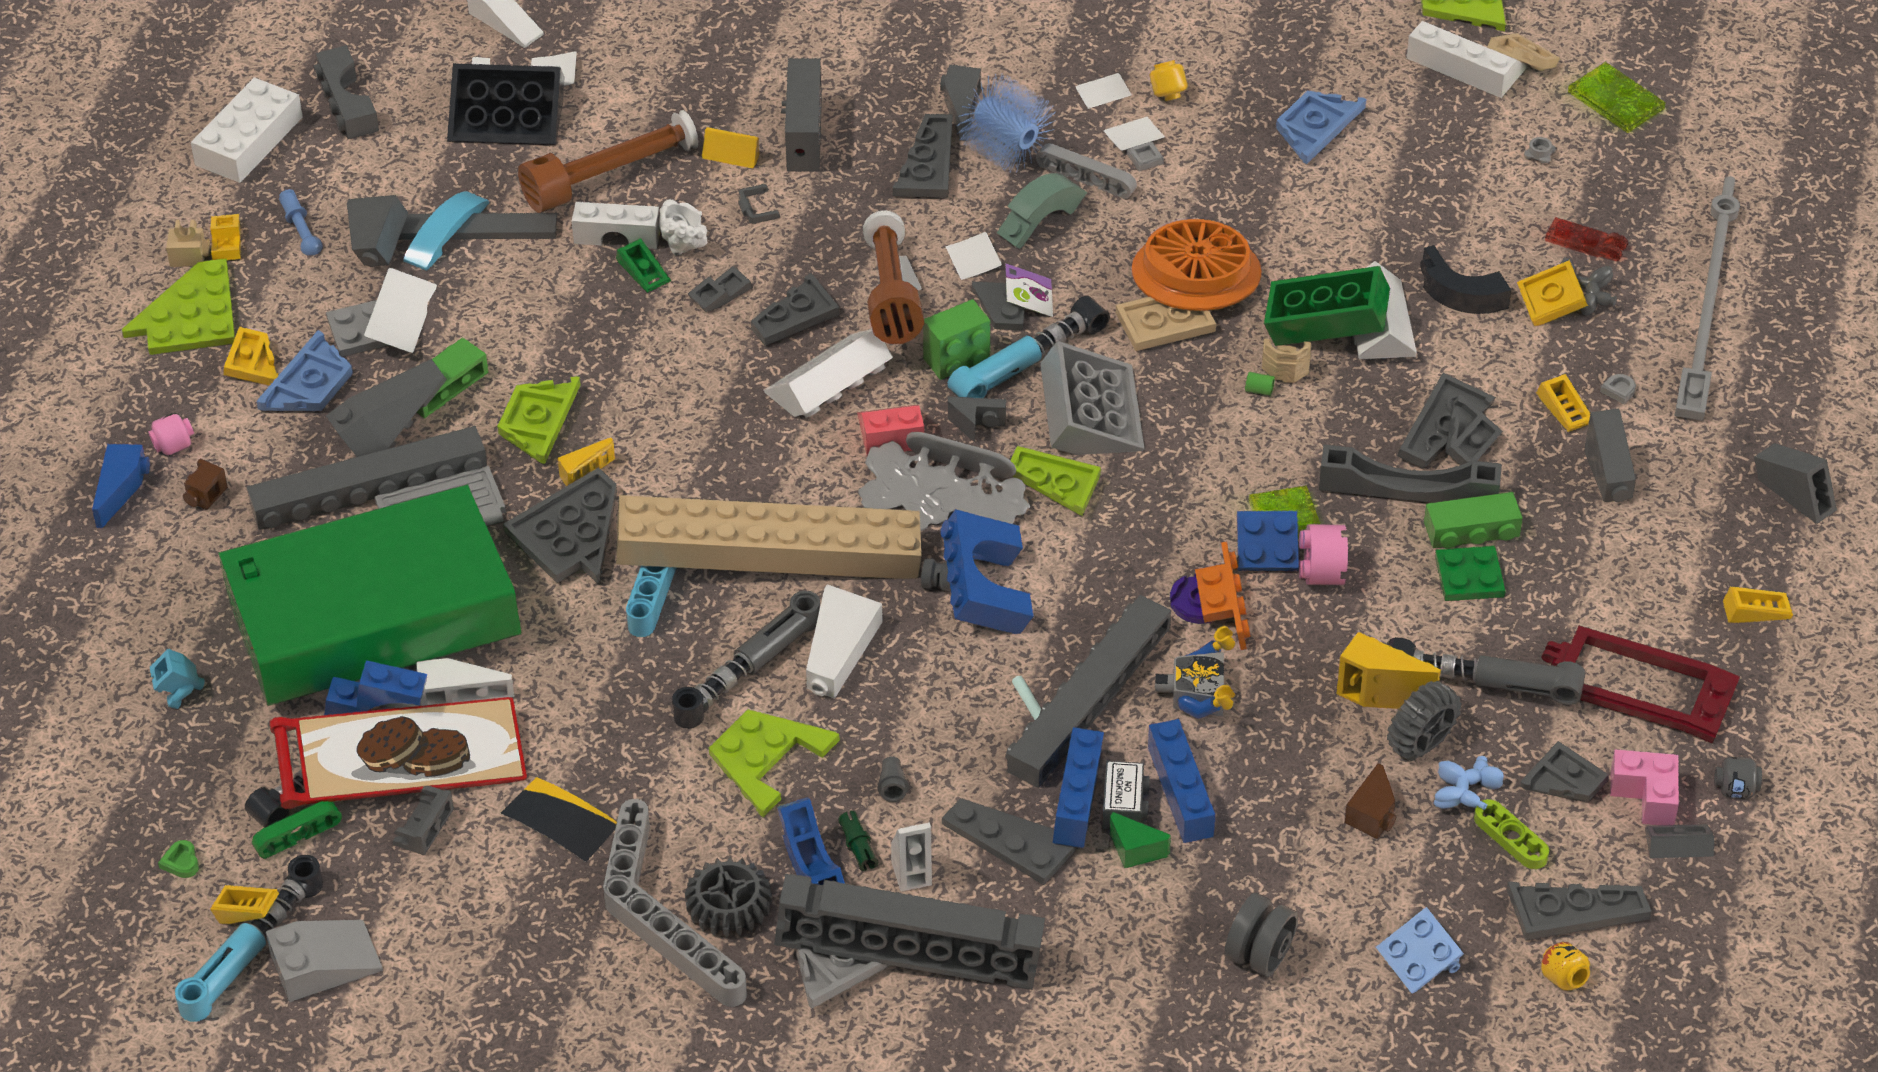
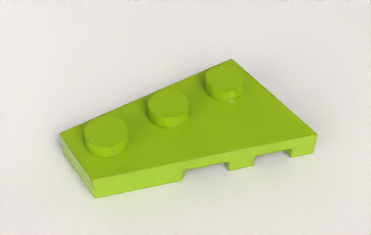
M1421 0L1422 14L1424 16L1449 21L1460 19L1470 21L1474 26L1481 27L1482 24L1495 26V30L1505 32L1506 23L1502 0Z

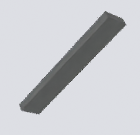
M473 213L449 240L556 239L557 213ZM408 214L398 240H413L432 214Z

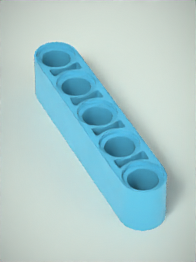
M640 567L626 606L628 630L632 635L645 637L655 630L676 567Z

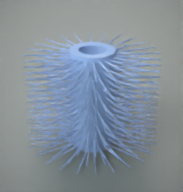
M1004 80L996 93L995 90L998 84L995 81L996 88L994 86L992 97L990 87L988 97L987 86V97L983 93V99L979 98V103H976L977 107L972 108L975 109V112L965 114H974L973 117L975 118L969 121L976 120L975 123L970 125L969 130L973 128L971 131H974V134L977 136L975 143L981 142L983 146L986 144L987 149L992 145L994 147L991 149L993 151L992 154L997 153L998 155L1000 153L999 156L1002 154V156L1006 157L1005 161L1011 156L1012 159L1016 157L1015 161L1018 163L1017 157L1019 158V153L1022 150L1021 156H1023L1025 167L1024 149L1026 157V149H1028L1030 154L1029 147H1033L1034 142L1037 143L1036 139L1042 138L1037 137L1038 134L1043 133L1039 132L1038 128L1045 126L1041 124L1036 126L1038 124L1036 122L1038 120L1041 122L1042 118H1046V116L1035 119L1039 115V111L1042 110V107L1039 110L1037 108L1038 105L1036 106L1038 102L1036 96H1031L1027 102V100L1023 99L1024 96L1022 97L1024 93L1019 91L1018 94L1013 95L1011 92L1014 91L1015 87L1011 86L1009 91V88L1007 89L1008 85L1006 87L1003 86L1005 84ZM988 150L987 152H984V153H985V155L987 156L988 154H989V155L991 154V151L989 152V150Z

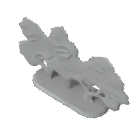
M911 432L906 437L908 447L916 453L913 456L905 454L901 446L894 441L885 443L880 447H871L865 464L877 478L868 481L858 490L859 496L862 498L861 503L865 508L891 509L903 505L906 510L920 511V531L927 529L931 523L937 525L948 519L949 512L955 509L1013 524L1017 515L1025 514L1026 510L1030 508V504L1023 498L1026 489L1025 484L1020 479L1010 478L1015 475L1016 467L1008 458L990 450L923 432ZM928 459L948 465L932 467L929 466ZM912 461H918L914 468H910L909 465ZM956 467L977 472L979 475L971 479H963L956 476L954 470ZM993 477L1001 478V479H1004V478H1010V479H1006V480H1004L1003 482H998V481L995 480ZM983 479H986V484L991 483V494L984 493L982 489ZM974 480H978V485L971 486ZM997 485L1002 486L1003 490L1001 492L997 491Z

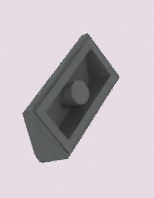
M1707 824L1645 827L1650 858L1714 856L1715 837Z

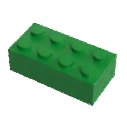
M1380 266L1271 281L1264 325L1275 346L1383 332L1390 287Z

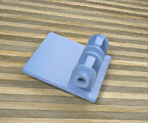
M1427 907L1376 946L1377 950L1411 993L1418 991L1443 970L1455 973L1460 968L1459 958L1464 954Z

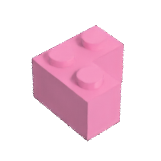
M1614 750L1610 774V796L1642 799V824L1674 825L1679 805L1678 755Z

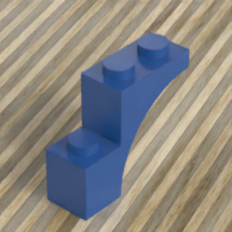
M366 660L360 682L333 677L326 698L324 715L363 712L380 705L393 703L420 706L427 682V674Z

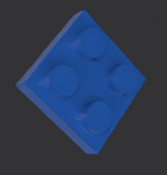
M1237 511L1238 571H1298L1297 511Z

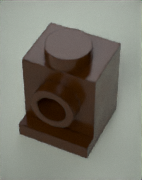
M200 458L197 461V470L190 474L184 483L186 492L182 497L188 505L208 510L228 488L224 468Z

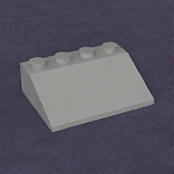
M1056 341L1040 363L1051 447L1074 455L1143 451L1144 442L1132 365Z

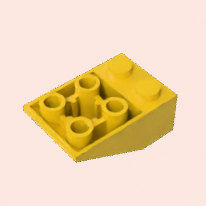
M1358 632L1340 655L1336 694L1363 707L1398 709L1404 704V700L1411 696L1412 692L1418 691L1420 686H1425L1430 681H1440L1441 669L1412 657L1402 650L1386 645L1376 638Z

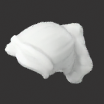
M666 200L659 210V228L662 237L668 241L672 253L678 256L691 249L704 247L707 244L706 234L708 230L705 225H701L702 211H698L688 203L678 204L674 200Z

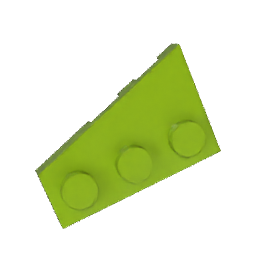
M1020 446L1016 447L1010 460L1016 467V473L1012 477L1022 480L1024 484L1083 516L1101 476V467Z

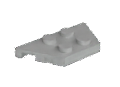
M801 945L800 950L797 949L796 952L808 1005L811 1009L891 966L878 962L813 952V946Z

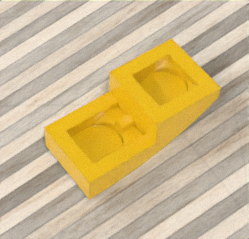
M239 214L211 216L212 260L225 258L227 260L241 259Z

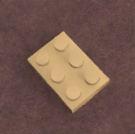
M1151 297L1116 305L1115 313L1135 351L1216 332V322L1209 310L1178 309L1159 303Z

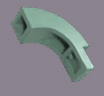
M1050 173L1040 176L1026 185L1009 203L1007 207L1012 211L997 233L1020 249L1044 217L1055 210H1064L1071 215L1087 192L1061 174Z

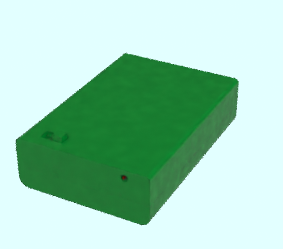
M468 484L218 552L228 599L267 706L327 690L330 688L333 677L359 681L366 660L405 668L417 664L418 661L437 659L521 635L514 587Z

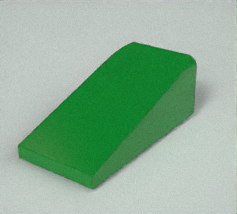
M641 238L617 249L616 260L647 293L671 282ZM658 277L660 278L658 281L648 284V282Z

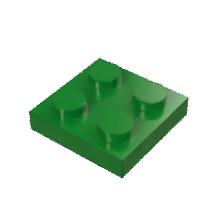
M1495 546L1435 550V560L1444 601L1505 597V586Z

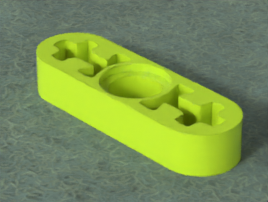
M1491 799L1482 800V802L1487 804L1485 810L1478 806L1475 808L1474 821L1477 826L1526 868L1540 869L1544 867L1548 861V845L1499 802ZM1512 830L1517 832L1520 837L1511 840L1506 838L1503 832ZM1529 851H1530L1531 853L1539 852L1540 855H1539V857H1538L1536 854H1533V855L1530 856V855H1528V852H1529Z

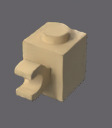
M176 220L175 227L169 229L166 250L170 267L194 266L198 262H203L205 256H210V241L205 239L203 228H196L197 223L195 220L190 221L189 228L182 227L180 220Z

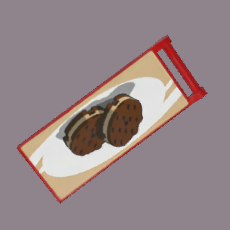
M512 697L302 718L275 717L269 722L270 731L275 736L283 793L280 795L281 807L285 809H292L300 805L319 803L321 801L332 802L421 792L424 786L447 790L511 783L526 780L527 777ZM290 730H296L305 793L295 792L287 732Z

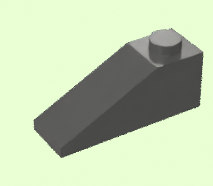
M949 64L947 74L941 77L940 91H944L945 104L949 114L953 115V123L961 139L968 131L964 127L972 122L968 119L974 115L965 114L973 113L975 109L972 108H976L978 101L977 98L981 90V68Z

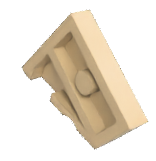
M1518 33L1491 37L1487 46L1489 49L1527 63L1539 71L1556 67L1560 57Z

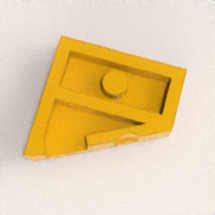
M239 327L225 362L223 375L271 385L279 375L275 370L274 356L270 350L268 334Z

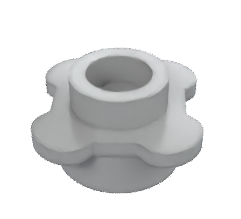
M1536 137L1530 141V147L1528 150H1525L1524 156L1527 159H1535L1541 163H1549L1552 153H1555L1556 148L1549 139Z

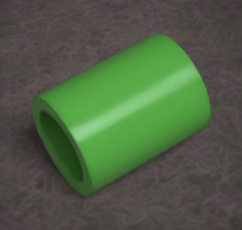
M1248 372L1245 392L1271 396L1275 376Z

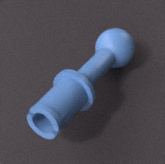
M288 189L281 192L279 201L285 210V219L288 223H294L302 239L300 245L302 253L310 256L320 253L323 249V244L318 237L312 236L304 220L307 211L300 205L294 190Z

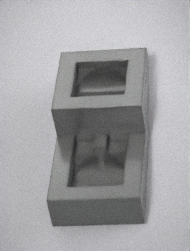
M732 266L715 281L711 277H707L692 289L688 296L705 312H708L752 289L753 286L747 277Z

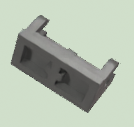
M424 786L421 790L426 795L421 796L420 803L405 826L398 827L395 830L394 834L398 835V837L394 838L393 845L421 855H425L454 810L451 791L446 789L444 791L432 786Z

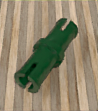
M850 811L851 820L848 813L844 812L839 816L838 822L846 836L848 850H852L861 871L867 870L866 862L870 869L876 868L879 861L870 845L871 837L869 833L864 831L858 814L855 811Z

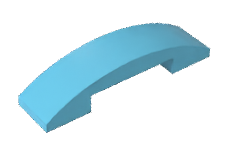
M467 191L460 192L449 198L433 212L418 231L403 258L404 262L427 271L443 254L442 246L473 213H481L489 204V200Z

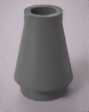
M894 756L887 757L882 761V771L877 787L879 794L888 802L902 800L909 790V784L902 770L901 761Z

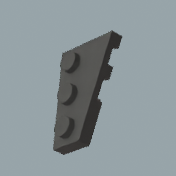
M810 273L804 278V283L799 287L793 286L788 290L787 296L780 302H773L752 319L751 329L764 346H767L838 316L839 306L814 275Z

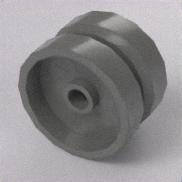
M1252 893L1246 899L1233 921L1225 944L1224 954L1226 958L1240 965L1250 961L1253 971L1266 977L1271 976L1286 956L1294 939L1299 920L1298 912L1285 905H1279L1273 909L1271 899L1259 893Z

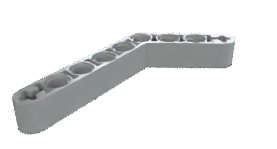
M630 799L625 801L619 811L603 885L607 911L720 1003L728 1007L739 1006L747 997L746 975L743 969L638 886L650 832L649 812L647 804L642 800Z

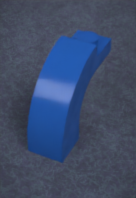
M806 797L778 806L777 809L785 834L782 836L796 874L810 877L813 884L824 885V880L845 884L841 867L833 863L825 849L810 798Z

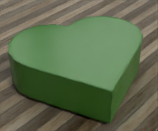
M187 840L175 842L158 862L159 868L181 878L194 876L199 870L194 845Z

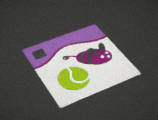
M1005 263L1007 302L1053 317L1051 279Z

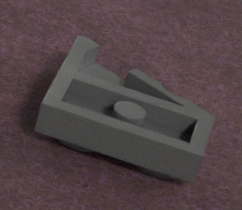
M972 281V292L977 295L982 309L989 315L994 329L1023 331L1025 307L1007 301L1006 283Z

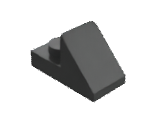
M948 396V420L975 442L976 425H985L987 427L1006 425V399Z

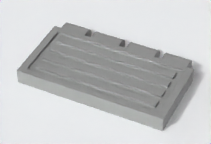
M489 465L375 496V502L379 509L468 484L486 526L503 522L502 514L506 513L505 504Z

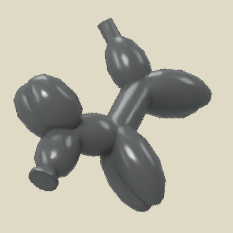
M1564 257L1561 263L1570 260L1571 265L1576 274L1575 265L1573 261L1568 257ZM1611 266L1597 268L1589 278L1576 275L1580 287L1586 289L1584 297L1588 306L1580 309L1583 315H1591L1596 310L1597 304L1602 306L1611 304L1615 306L1617 296L1612 297L1610 293L1600 292V288L1606 286L1613 278V268Z

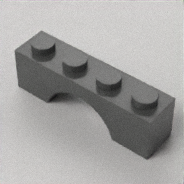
M347 45L316 53L317 64L313 65L317 81L322 80L320 84L324 97H330L328 104L331 114L337 113L335 120L339 132L344 131L347 139L379 132L377 113L370 97L352 94L345 90L350 84L357 81L354 60Z

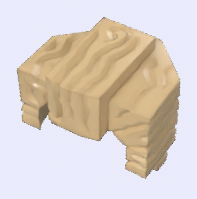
M1264 339L1262 369L1270 376H1275V380L1295 383L1309 374L1311 342H1304L1303 348L1296 351V347L1279 345L1275 349L1271 345V339Z

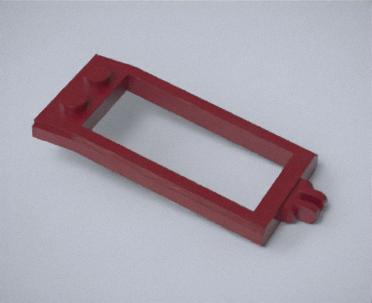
M1580 625L1571 643L1561 642L1559 644L1554 641L1547 643L1541 658L1553 666L1564 661L1576 663L1585 643L1644 663L1704 680L1690 715L1585 683L1583 684L1580 700L1675 728L1712 744L1740 678L1738 675L1709 663Z

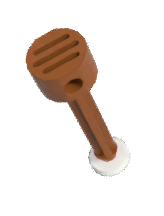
M681 110L679 114H672V125L667 124L660 129L564 165L553 153L527 161L519 165L518 168L522 192L530 207L537 213L564 205L571 201V185L668 148L677 147L678 144L685 151H689L691 147L696 149L698 147V135L695 125L689 114Z
M887 210L878 211L871 214L863 225L866 243L876 250L880 284L871 291L867 301L869 318L873 334L882 342L904 344L920 334L924 326L922 304L917 288L902 279L898 245L902 243L905 236L904 223L901 217L894 212Z

